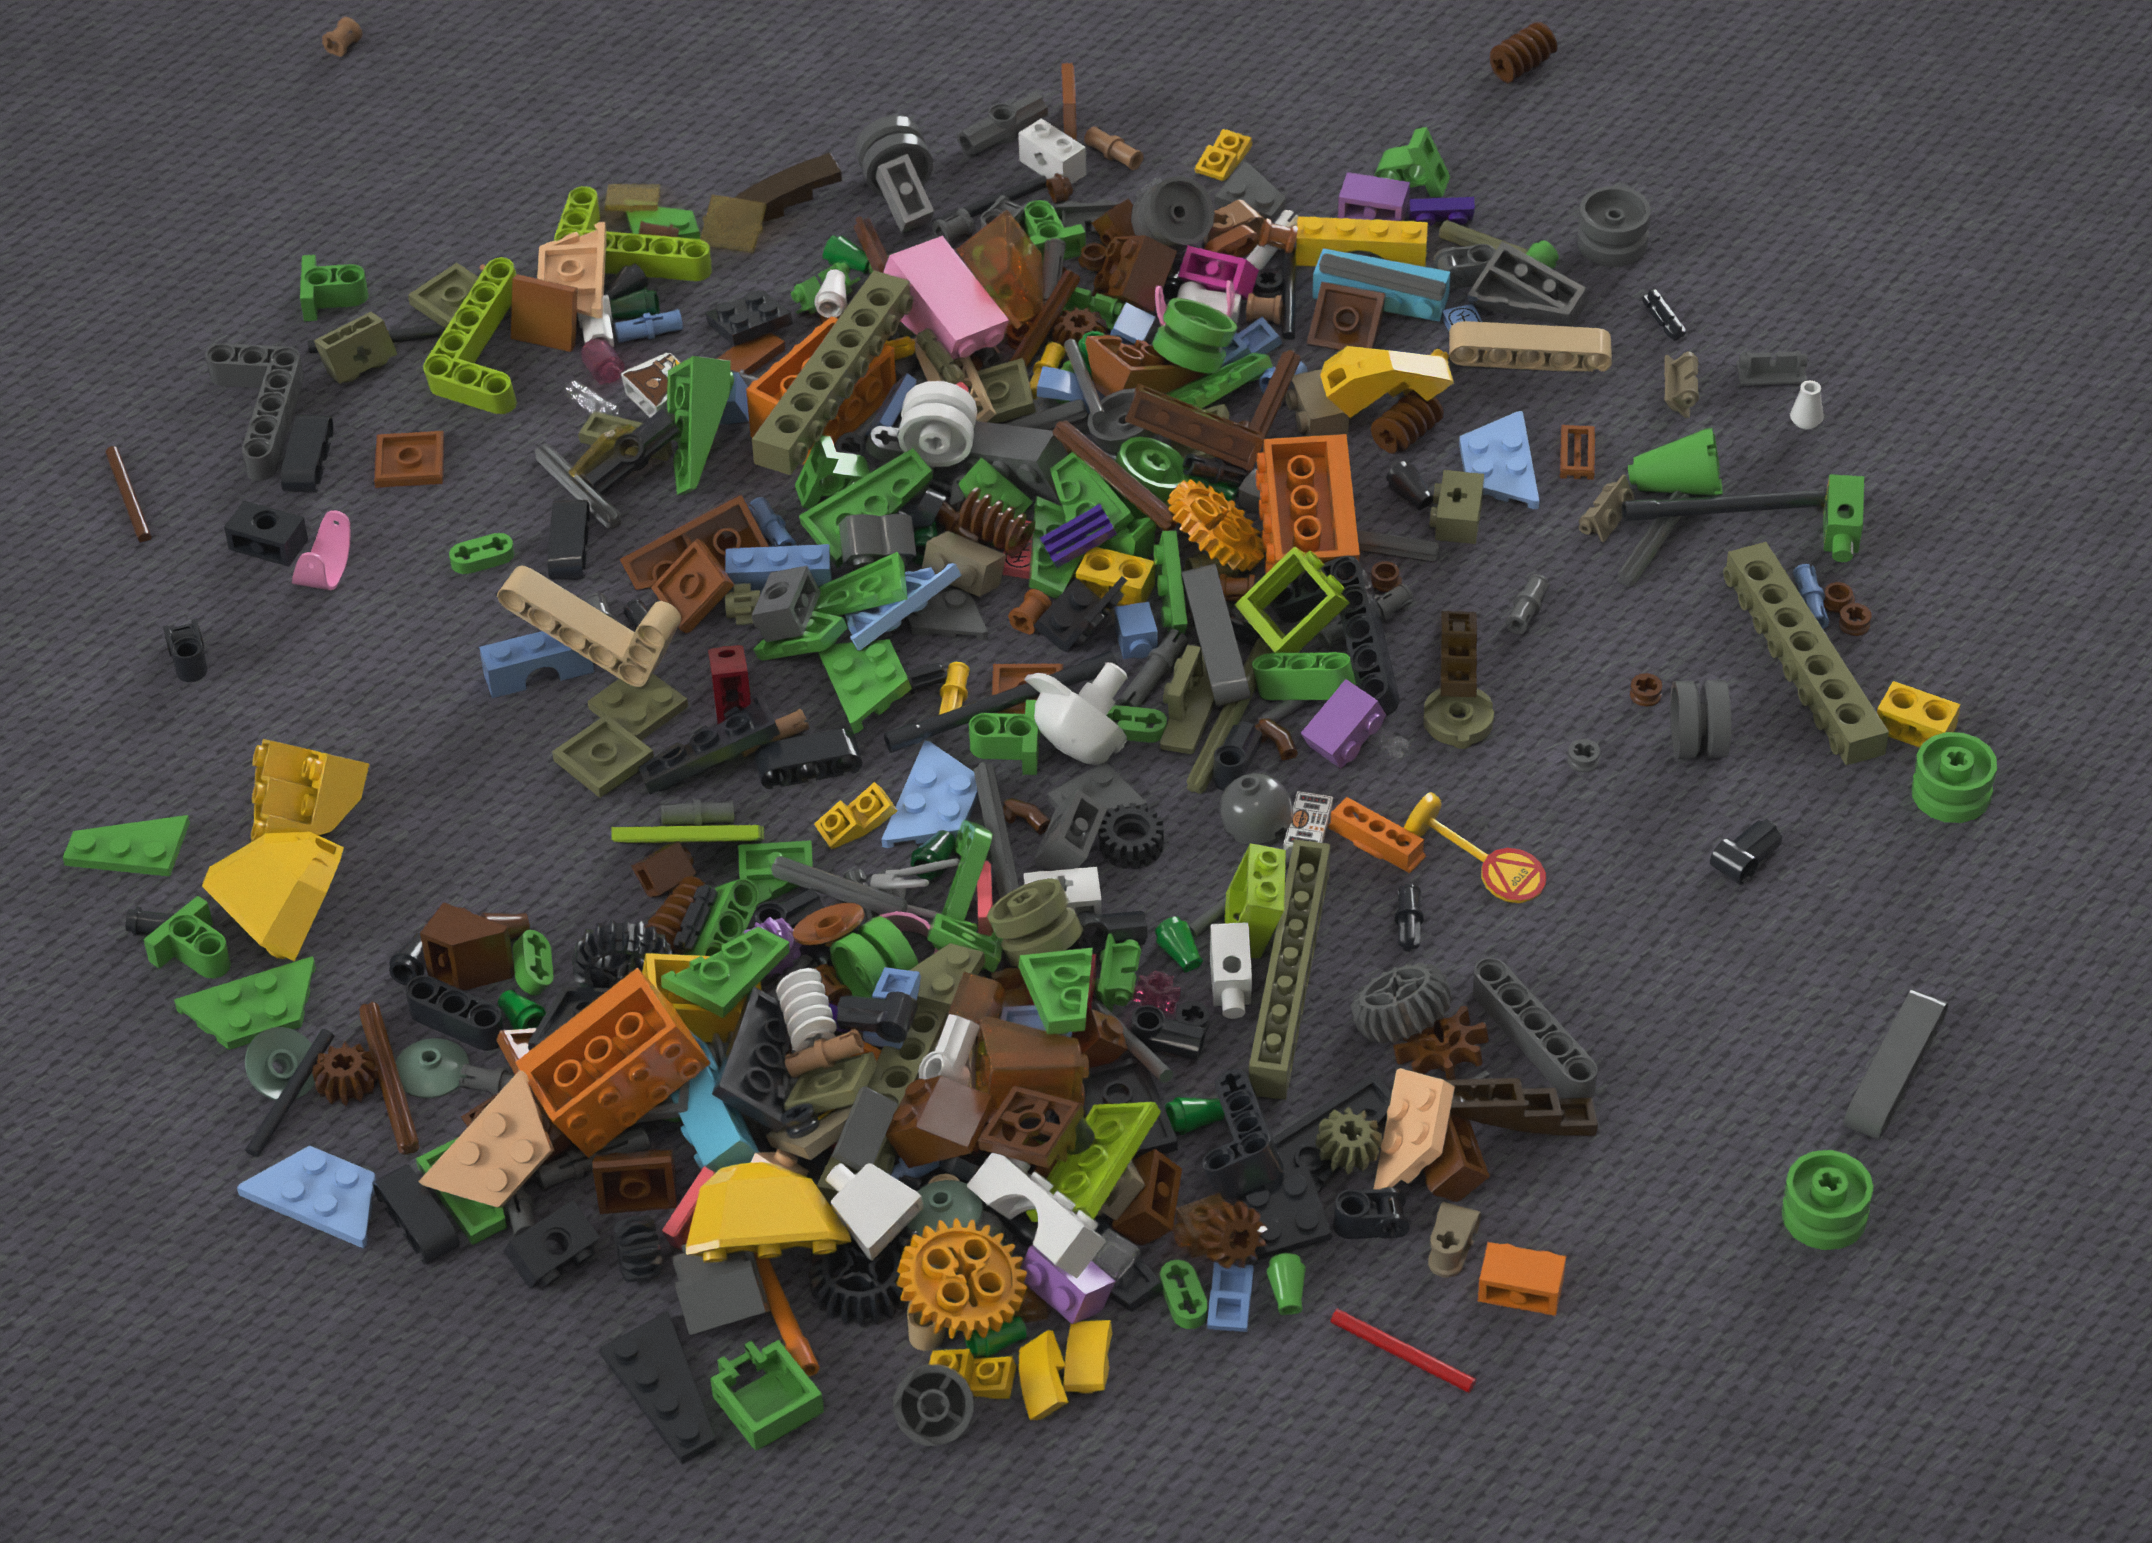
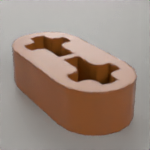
M1242 224L1213 238L1206 244L1204 250L1243 258L1250 254L1258 245L1260 235L1248 225Z

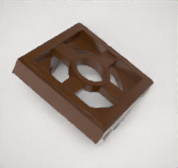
M1013 1086L979 1137V1147L984 1151L1046 1168L1050 1167L1054 1159L1066 1163L1068 1160L1067 1150L1073 1152L1075 1149V1127L1084 1115L1083 1104ZM1047 1110L1057 1114L1060 1119V1125L1046 1121L1045 1113ZM1035 1117L1041 1120L1040 1124L1035 1128L1024 1129L1020 1127L1021 1122L1027 1118ZM1016 1129V1135L1012 1141H1008L1007 1134L1014 1135ZM1039 1134L1052 1136L1048 1142L1040 1146L1029 1147L1025 1145L1030 1137H1035Z

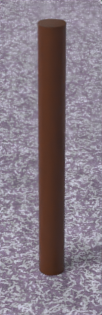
M111 446L106 449L105 453L140 543L151 540V533L119 449Z

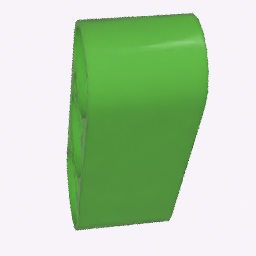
M1267 653L1260 655L1252 662L1258 693L1265 700H1329L1345 679L1356 685L1351 659L1345 653Z
M746 878L738 879L716 887L715 890L718 892V897L714 906H709L711 913L701 935H697L699 939L696 947L692 952L685 953L684 955L712 956L722 951L723 944L744 934V930H746L759 901V891L751 880Z

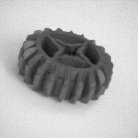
M1418 962L1414 966L1411 963H1407L1404 967H1394L1389 972H1382V975L1377 978H1371L1368 985L1359 988L1360 992L1354 995L1353 1003L1350 1005L1355 1025L1358 1031H1361L1363 1037H1367L1370 1042L1386 1043L1391 1040L1393 1043H1396L1401 1038L1409 1039L1411 1035L1421 1034V1031L1425 1028L1433 1027L1434 1022L1441 1020L1444 1017V1013L1451 1008L1450 1003L1453 998L1447 978L1442 974L1440 968H1435L1434 964L1425 965L1423 962Z

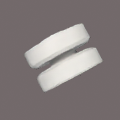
M927 381L915 385L909 390L903 401L902 420L899 425L898 440L900 448L904 453L914 448L928 466L947 467L960 463L969 455L973 444V429L977 416L975 400L963 388L944 381Z

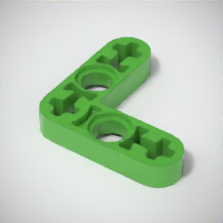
M963 820L959 827L954 851L961 856L941 915L949 916L959 921L965 920L992 841V832L982 825Z

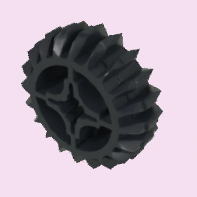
M627 918L624 923H616L611 919L606 926L597 922L595 929H586L583 937L578 938L575 945V950L572 954L575 981L579 982L580 987L612 988L636 968L642 972L646 953L672 955L671 944L667 943L665 934H657L655 926L644 928L642 921H639L637 924H630Z
M851 1236V1242L836 1245V1252L813 1254L812 1267H810L809 1271L811 1294L814 1299H817L820 1311L828 1310L831 1320L841 1314L845 1326L853 1317L857 1318V1322L862 1327L865 1318L872 1317V1320L878 1325L880 1314L883 1313L892 1319L895 1313L894 1308L904 1310L906 1301L901 1300L904 1288L897 1286L898 1278L901 1274L897 1270L903 1255V1250H900V1244L891 1241L873 1260H870ZM841 1266H844V1269H842L841 1271H839V1276H837L836 1278L832 1279L834 1273H835ZM892 1272L887 1282L881 1285L880 1282L885 1279V1275Z

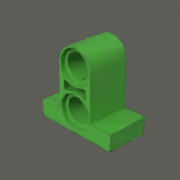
M1427 127L1415 129L1409 145L1386 150L1374 177L1410 182V188L1425 185L1430 197L1435 198L1443 197L1450 179L1447 168Z
M1036 200L1026 205L1024 209L1026 238L1020 239L1021 258L1033 260L1034 264L1042 266L1045 241L1047 239L1050 240V238L1061 239L1066 243L1063 260L1081 256V250L1086 245L1085 230L1081 224L1064 228L1053 206L1046 201Z
M315 255L302 256L300 302L304 321H317L318 309L358 306L368 299L365 272L361 266L353 264L317 266Z
M822 435L820 440L814 443L797 479L795 488L802 507L811 509L818 505L821 496L831 497L870 474L871 471L863 456L836 452L831 436Z
M1026 700L1025 714L981 713L975 715L969 722L971 753L982 759L1022 760L1023 775H1037L1040 730L1034 719L1035 703L1037 700Z
M196 896L143 939L150 963L157 968H161L170 959L175 957L203 977L212 979L219 978L230 970L231 962L225 937L211 927L213 922L208 902Z

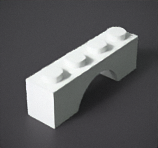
M991 1153L966 1186L987 1205L1010 1220L1021 1212L1036 1209L1038 1213V1229L1033 1245L1055 1265L1077 1279L1106 1242L1104 1238L1094 1231L1098 1224L1081 1210L1077 1214L1072 1212L1076 1205L1059 1191H1056L1054 1195L1049 1192L1053 1185L1036 1171L1030 1175L1027 1171L1031 1166L1027 1162Z

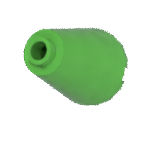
M1713 428L1701 430L1633 458L1634 464L1628 465L1630 484H1637L1638 491L1662 493L1680 491L1682 494L1723 495L1722 479H1719V457Z

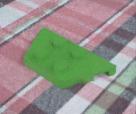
M890 639L872 641L860 651L856 649L853 642L834 644L826 650L818 651L854 734L864 728L861 721L875 711L878 715L882 714L890 707L892 702L900 699L912 689Z
M313 956L183 996L174 999L175 1006L180 1014L185 1013L196 1022L200 1029L207 1034L214 1035L220 1044L231 1050L250 1044L258 1034L270 1028L285 1027L294 1030L302 1027L305 1015L304 1007L308 1002L310 994L309 986L312 973H315L316 969Z

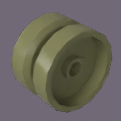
M1048 878L1025 884L1006 894L990 908L987 918L996 936L1003 938L1001 946L1011 965L1019 967L1020 955L1065 951L1081 936L1083 927L1074 909L1067 907L1069 899L1059 880Z

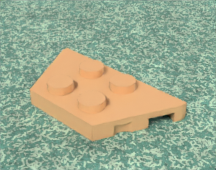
M605 222L595 224V231L580 237L577 232H574L561 240L551 241L539 246L537 279L577 287V313L597 319L603 318L607 233Z
M1401 1068L1396 1070L1373 1189L1393 1187L1400 1180L1409 1184L1425 1166L1430 1165L1442 1154L1454 1092L1453 1085L1443 1079Z
M518 1071L419 1180L423 1186L502 1208L550 1156L554 1148L548 1132L544 1129L543 1118L538 1104H535L528 1085L530 1081L525 1072Z

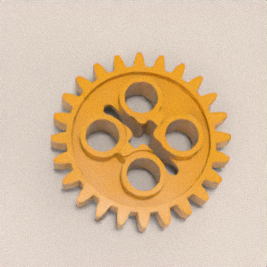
M1190 479L1188 482L1183 480L1169 495L1170 498L1167 502L1171 506L1168 509L1175 514L1173 520L1182 524L1179 529L1190 535L1188 540L1197 542L1199 550H1206L1212 560L1214 558L1219 559L1222 566L1228 563L1232 570H1236L1238 567L1244 572L1246 569L1251 571L1265 556L1263 554L1265 551L1262 548V539L1258 537L1261 532L1251 526L1254 523L1252 520L1246 519L1243 516L1245 511L1235 508V502L1233 500L1228 502L1222 492H1215L1212 486L1206 489L1201 481L1196 484Z
M958 1218L954 1219L952 1228H948L942 1220H939L936 1232L929 1226H925L922 1236L914 1234L910 1246H905L897 1272L901 1274L899 1275L897 1286L904 1288L901 1300L912 1301L908 1311L910 1314L920 1311L923 1313L920 1321L921 1325L927 1324L929 1321L935 1322L934 1333L936 1334L943 1327H946L949 1330V1337L951 1339L954 1338L957 1330L963 1331L966 1340H970L973 1330H977L979 1335L985 1338L989 1326L996 1332H999L1003 1321L1011 1323L1015 1311L1019 1312L1023 1301L1022 1298L1027 1289V1286L1024 1284L1027 1271L1020 1270L1023 1258L1018 1256L1011 1257L1015 1245L1008 1244L1002 1246L1003 1233L991 1237L989 1236L990 1225L987 1224L981 1231H978L975 1227V1221L972 1219L967 1228L961 1226ZM967 1255H973V1256H976V1257L979 1258V1259H978V1260L971 1259V1258L968 1257ZM930 1265H938L943 1269H935ZM981 1288L990 1289V1290H992L994 1293L985 1292V1291L982 1290ZM945 1298L954 1299L958 1303L948 1302Z

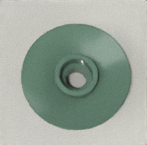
M274 1027L261 1032L251 1041L245 1055V1069L250 1082L262 1095L272 1100H277L312 1044L304 1035L290 1028ZM273 1062H277L282 1066L283 1071L281 1074L273 1069ZM312 1073L296 1099L305 1095L314 1086L315 1081Z
M431 1038L411 1044L400 1053L395 1062L406 1093L420 1098H436L451 1093L460 1086L459 1078L467 1077V1075L460 1074L464 1064H469V1059L466 1052L458 1044L446 1039Z
M942 1180L930 1183L917 1191L922 1197L924 1208L907 1224V1227L918 1231V1236L920 1237L925 1226H929L936 1232L939 1220H942L948 1228H952L954 1219L958 1218L961 1226L967 1228L972 1219L975 1221L976 1227L983 1214L982 1200L964 1182Z

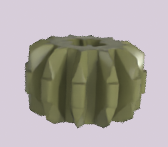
M1349 1106L1345 1109L1344 1115L1334 1109L1330 1113L1329 1119L1323 1118V1121L1320 1122L1319 1134L1316 1136L1315 1144L1316 1148L1321 1149L1319 1154L1321 1161L1332 1160V1171L1339 1166H1343L1349 1175L1355 1166L1364 1172L1369 1162L1374 1163L1378 1158V1148L1381 1146L1382 1136L1381 1133L1376 1132L1378 1128L1377 1120L1366 1121L1367 1115L1365 1110L1355 1115Z

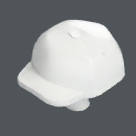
M1105 663V666L1093 683L1087 682L1079 694L1072 692L1057 679L1047 674L1035 673L1028 674L1024 680L1040 692L1035 703V722L1040 732L1058 750L1083 763L1100 765L1105 763L1113 752L1118 753L1121 748H1124L1127 736L1115 722L1106 716L1115 704L1112 698L1125 680H1128L1126 672L1114 663Z

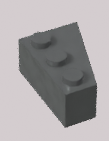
M1503 241L1467 295L1469 304H1473L1478 309L1570 327L1575 323L1589 301L1586 287Z
M976 421L973 429L972 448L969 455L962 460L963 467L967 472L982 457L1020 491L1062 505L1059 501L1050 468L1065 458L1068 453L1063 444L1054 437L1053 431Z

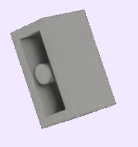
M908 154L879 165L875 178L901 233L930 223L934 209Z

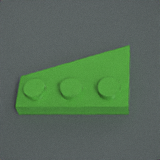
M1073 452L1050 468L1059 501L1062 504L1066 517V523L1098 504L1103 508L1116 533L1135 520L1130 510L1102 477ZM1105 526L1100 527L1099 529L1093 531L1092 533H1090V534H1088V535H1086V536H1087V537L1090 536L1091 534L1097 532L1098 530L1104 528ZM1085 553L1078 556L1079 560L1084 557Z
M1163 531L1160 543L1154 545L1158 595L1161 596L1163 604L1161 608V623L1163 628L1167 627L1168 632L1172 629L1178 630L1179 633L1174 638L1178 639L1182 633L1185 634L1187 617L1177 532Z
M895 552L819 586L818 588L821 593L813 611L840 616L907 600L904 562L899 553Z
M184 815L73 831L63 856L64 865L170 876L190 824L189 817Z
M757 927L723 944L722 951L706 959L700 956L690 961L689 968L677 974L674 971H670L662 975L661 987L724 1018L789 953V941L761 927Z
M1093 948L1020 955V972L1047 1034H1067L1069 1032L1085 1030Z
M458 1138L416 1158L417 1167L423 1176ZM433 1189L472 1245L507 1228L503 1207L497 1208Z

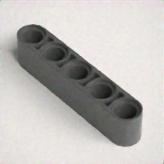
M1216 564L1181 572L1216 707L1251 698Z
M1484 958L1477 962L1474 967L1473 996L1475 1000L1564 1098L1593 1099L1596 1092L1598 1071L1597 1065L1504 962L1496 958Z
M1914 989L1910 990L1851 1100L1845 1115L1844 1127L1878 1140L1882 1139V1129L1887 1130L1897 1111L1895 1109L1896 1103H1901L1911 1084L1909 1082L1910 1076L1914 1077L1925 1057L1923 1056L1924 1049L1929 1050L1939 1031L1937 1030L1938 1023L1942 1024L1945 1019L1948 1002Z

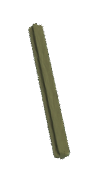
M1259 638L1255 642L1243 666L1251 697L1257 687L1252 662L1260 655L1274 653L1263 638ZM1251 698L1223 706L1186 780L1189 791L1201 794L1206 790L1213 776L1215 750L1224 744L1233 725H1238Z

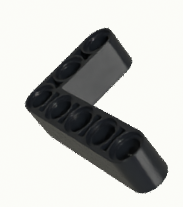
M1342 556L1323 563L1324 566L1321 570L1327 577L1330 574L1334 576L1345 588L1341 594L1349 604L1340 612V617L1356 685L1375 698L1386 716H1388L1398 708L1400 697L1372 581L1355 557ZM1304 570L1269 605L1280 619L1285 622L1294 623L1303 620L1328 595L1310 574Z

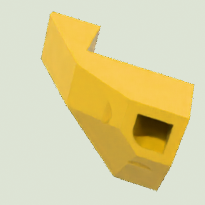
M1352 346L1345 347L1325 361L1320 373L1326 397L1350 418L1387 392L1392 397H1395L1411 387L1426 401H1429L1454 383L1447 360L1443 357Z
M263 739L262 745H257L254 751L252 762L253 766H256L255 786L252 793L254 824L251 831V841L258 839L266 833L312 832L316 835H322L331 832L361 800L369 763Z
M312 832L266 833L210 866L202 887L260 946L266 948L268 953L280 959L288 958L295 961L326 896L341 860L344 847Z
M765 1162L741 1163L719 1169L700 1187L686 1244V1254L703 1257L704 1263L727 1260V1254L738 1251L758 1253V1258L761 1259L782 1256V1249L796 1246L813 1248V1254H828L837 1251L836 1245L851 1242V1235L812 1179L776 1164Z

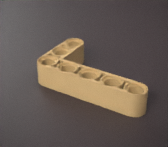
M526 566L516 567L497 593L499 602L507 610L635 687H641L646 684L662 661L681 622L680 613L673 605L658 601L654 603L636 631L633 632Z

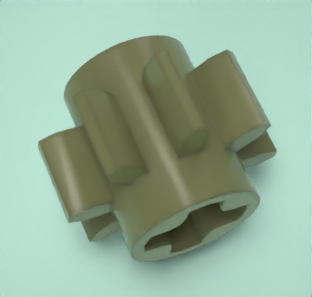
M751 583L734 584V592H728L725 595L727 618H736V625L753 624L752 613L761 595L760 590L751 591Z

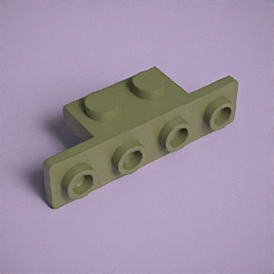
M1187 645L1183 657L1176 660L1172 682L1167 683L1165 686L1163 702L1168 704L1169 721L1160 740V748L1163 750L1193 754L1215 704L1201 647Z

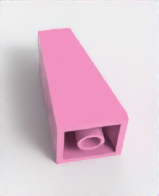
M943 236L889 255L883 273L910 281V295L913 296V306L910 313L904 315L900 322L917 335L927 328L931 329L937 336L936 340L942 343L953 360L959 357L966 358L977 350L985 347H994L1002 341L1009 319Z

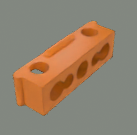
M1348 797L1331 812L1330 824L1327 827L1349 839L1356 847L1378 859H1384L1411 873L1426 857V854L1423 852L1424 839ZM1353 812L1358 815L1359 819H1357V818L1355 817V815L1353 814Z

